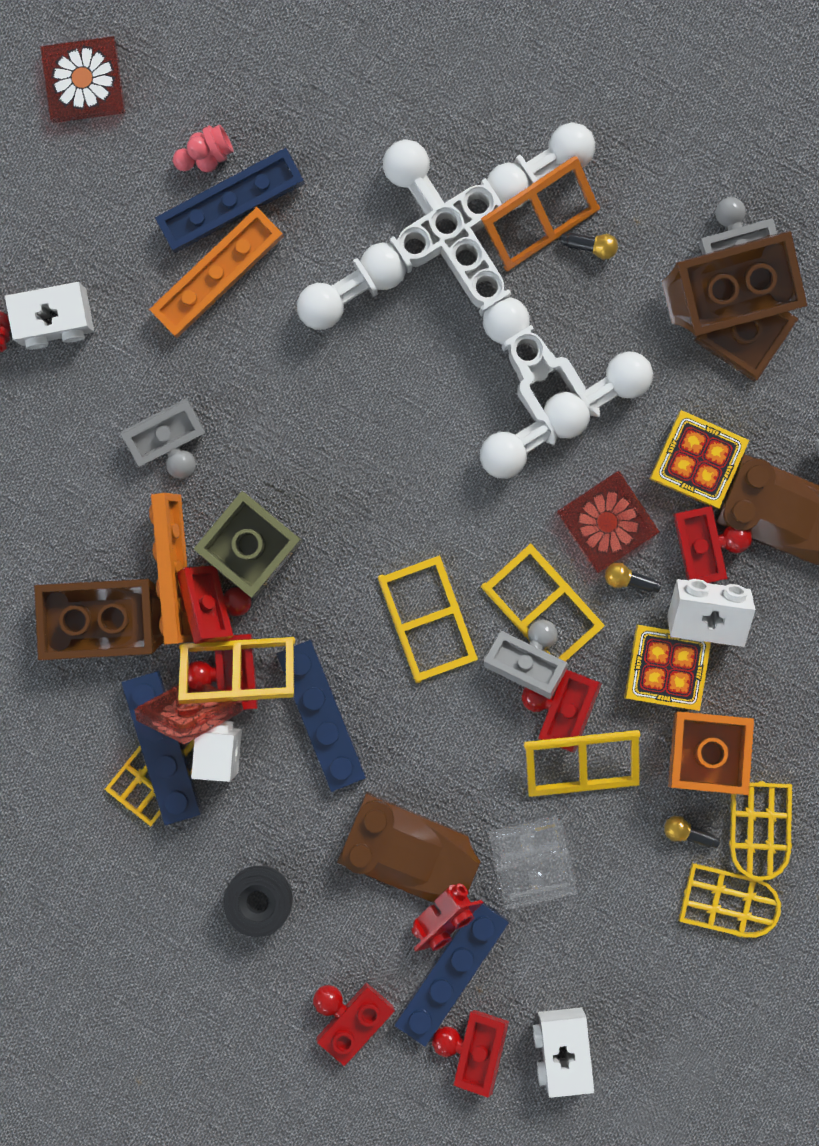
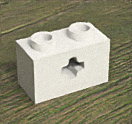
M80 282L5 296L12 338L21 346H26V349L44 348L48 346V341L62 339L65 343L77 342L85 339L84 334L94 332L87 290ZM50 311H53L58 316L53 317L52 324L49 325L44 319L50 318Z
M677 579L667 615L670 637L745 647L756 610L751 589H746L736 584L724 586L710 584L699 579H691L689 581Z
M218 720L216 724H207L209 728L201 730V732H195L191 779L230 782L238 774L242 729L233 728V722Z
M583 1008L538 1012L539 1024L533 1025L535 1048H542L543 1062H537L539 1086L546 1085L549 1098L594 1093L587 1019ZM566 1046L565 1058H558L559 1047Z

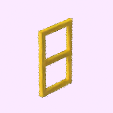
M531 543L487 583L485 582L481 585L483 591L527 639L529 630L527 626L565 593L593 624L585 634L558 657L565 662L605 626ZM530 554L559 587L521 621L492 588ZM547 649L542 650L550 654V652Z
M440 555L377 577L415 683H420L429 677L478 660ZM436 565L450 607L402 624L387 582ZM453 614L468 655L419 672L405 631Z
M283 637L180 644L179 704L294 697L295 638ZM286 646V687L241 690V649ZM233 649L232 691L188 693L189 652Z
M634 730L524 742L529 797L639 786L640 731ZM630 740L631 776L587 779L586 745ZM578 746L579 781L536 786L534 750Z

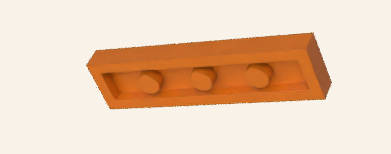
M256 207L149 310L178 338L284 237L283 233Z
M151 494L152 504L149 508V516L154 525L155 535L152 551L158 569L156 592L161 602L160 632L164 636V645L193 642L177 576L178 571L188 567L181 494Z

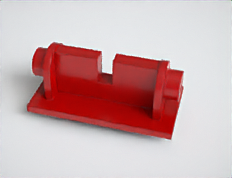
M463 884L450 885L434 901L441 914L435 905H430L414 920L412 933L416 938L421 939V942L414 947L415 952L428 948L436 951L446 946L452 940L450 935L456 929L466 926L474 919L473 913L483 904V901L470 902L467 897L468 890Z

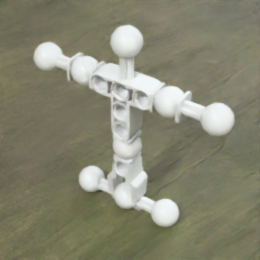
M571 122L559 126L552 133L547 150L528 162H525L523 157L519 155L515 158L514 163L508 162L496 166L489 173L487 180L486 178L483 179L480 185L469 187L446 203L443 202L427 176L430 159L426 150L415 141L404 139L394 142L386 150L383 157L384 173L393 184L409 188L425 216L406 227L400 233L397 240L393 236L390 238V243H377L370 246L363 253L360 261L358 258L353 260L356 269L353 273L332 286L327 283L311 284L300 293L297 300V313L300 320L310 328L325 330L333 327L340 320L345 303L367 289L375 297L378 295L377 290H388L396 287L403 280L406 272L410 273L412 271V267L421 266L441 254L471 302L480 308L479 314L481 317L483 316V327L486 334L493 341L502 344L501 348L503 351H509L510 363L521 382L517 388V395L535 421L516 434L497 432L490 435L483 442L480 449V461L483 468L496 478L508 479L516 476L524 468L528 452L544 442L555 446L557 437L571 439L579 436L587 428L590 416L600 417L599 407L617 396L632 399L642 396L650 388L653 381V369L650 362L643 355L636 352H623L616 355L609 362L606 369V377L586 389L570 361L564 357L555 358L542 339L532 333L534 328L530 325V316L527 308L519 300L510 297L511 292L509 289L504 290L502 276L474 234V232L484 226L481 220L482 217L573 156L579 159L582 168L592 160L595 154V140L592 132L582 124ZM480 199L486 203L488 209L484 213L475 214L469 210L468 203L472 200ZM525 201L515 209L522 207L527 201ZM449 219L455 223L457 228L450 234H443L438 231L436 224L440 220ZM411 239H418L424 243L425 248L421 253L411 254L405 249V243ZM469 250L473 252L477 260L472 265L464 266L457 261L456 255L460 251ZM483 281L491 282L496 288V293L491 297L480 296L476 286ZM523 343L530 344L535 348L536 357L533 360L524 361L517 355L516 348ZM556 371L571 392L562 391L553 395L546 402L544 409H542L530 389V385L535 382L544 381L549 373Z

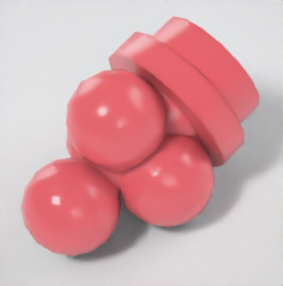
M220 124L213 128L209 125L203 128V133L198 132L190 136L186 146L187 149H178L173 155V164L176 169L189 171L194 167L196 161L197 167L201 171L208 173L217 168L218 162L221 163L227 160V155L233 153L234 150L223 127Z

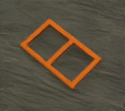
M573 156L482 217L481 220L504 265L505 271L508 272L562 236L563 233L568 232L599 211L600 206L597 204L579 159ZM573 170L589 207L553 230L537 193ZM529 199L546 236L510 259L493 223Z

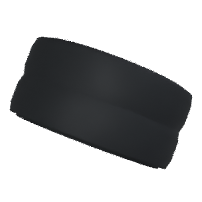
M251 866L240 871L228 885L223 901L224 912L229 923L238 932L251 937H264L276 932L284 925L292 908L293 895L288 881L280 872L268 866ZM261 891L267 895L269 905L265 910L255 911L249 906L248 896L252 892Z

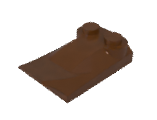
M791 231L767 235L757 240L679 261L669 275L661 281L671 323L686 328L695 336L808 306Z
M743 454L715 517L716 525L725 529L728 526L737 530L749 529L752 540L813 565H819V485L774 467L766 460L755 459Z
M150 579L34 585L38 660L153 654L164 643V636L159 628V620L162 616L161 602L156 592V585Z
M368 792L365 794L337 860V863L346 866L353 873L365 874L432 903H435L434 901L450 885L460 883L469 891L481 862L471 846L468 835Z

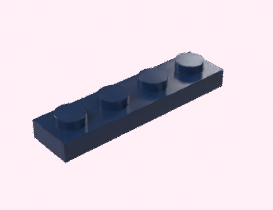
M284 148L155 217L175 254L250 214L256 207L261 208L305 183L287 148Z
M312 639L294 646V700L329 788L333 792L365 779L366 775ZM286 650L276 653L286 677Z
M160 671L121 682L164 826L201 815L202 809L193 780L191 779V773L179 734L168 732L172 727L164 729L160 725L165 722H158L160 721V716H167L162 714V712L167 710L166 708L171 709Z
M484 903L473 913L474 919L469 924L456 930L451 937L452 940L445 946L394 1022L395 1027L425 1047L509 924L508 919Z

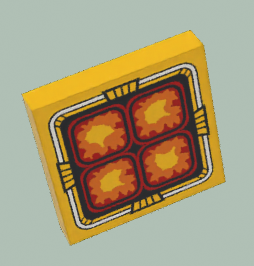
M680 410L649 479L715 509H719L749 440Z
M636 624L624 698L700 711L711 642L670 637V632L667 629Z

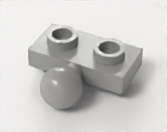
M735 197L724 198L718 203L715 215L717 221L727 227L728 231L701 238L699 245L702 255L757 240L767 235L777 234L773 218L742 226L741 222L746 212L744 204Z
M185 398L121 431V436L139 467L166 453L168 455L166 468L169 474L177 479H185L190 477L195 471L196 461L190 452L181 450L180 446L204 434L205 429L188 398Z
M538 620L530 626L528 630L529 644L501 631L484 659L485 668L551 699L564 676L568 663L542 651L553 646L558 637L555 625L548 620Z

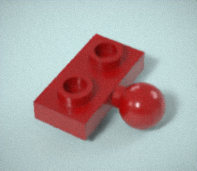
M712 506L673 514L687 580L699 579L710 583L728 579L721 549H726L731 553L746 551L752 542V535L749 529L737 530L728 526L722 534L718 535Z
M214 566L185 567L178 571L177 576L194 644L227 641L233 637L229 615L238 617L246 614L251 608V597L239 587L230 588L223 595L218 572Z
M252 634L234 635L227 641L253 639ZM253 648L241 649V690L257 689ZM233 649L215 650L216 667H211L204 661L191 662L188 668V686L194 690H204L212 682L217 681L218 691H232ZM258 700L219 702V705L222 706L219 710L257 709Z
M566 670L555 695L551 699L525 687L521 698L523 705L532 712L549 710L538 739L547 740L582 736L602 683ZM578 746L560 748L575 753Z
M367 982L346 1005L343 1004V997L338 988L332 985H324L315 992L313 1005L321 1015H334L335 1017L316 1037L317 1043L345 1066L395 1012L394 1006Z
M473 1010L469 1015L464 1039H461L456 1029L449 1026L436 1030L432 1037V1046L435 1052L442 1057H451L456 1053L460 1054L453 1086L487 1098L493 1094L509 1021Z

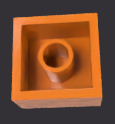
M675 712L673 717L668 787L749 795L754 718Z

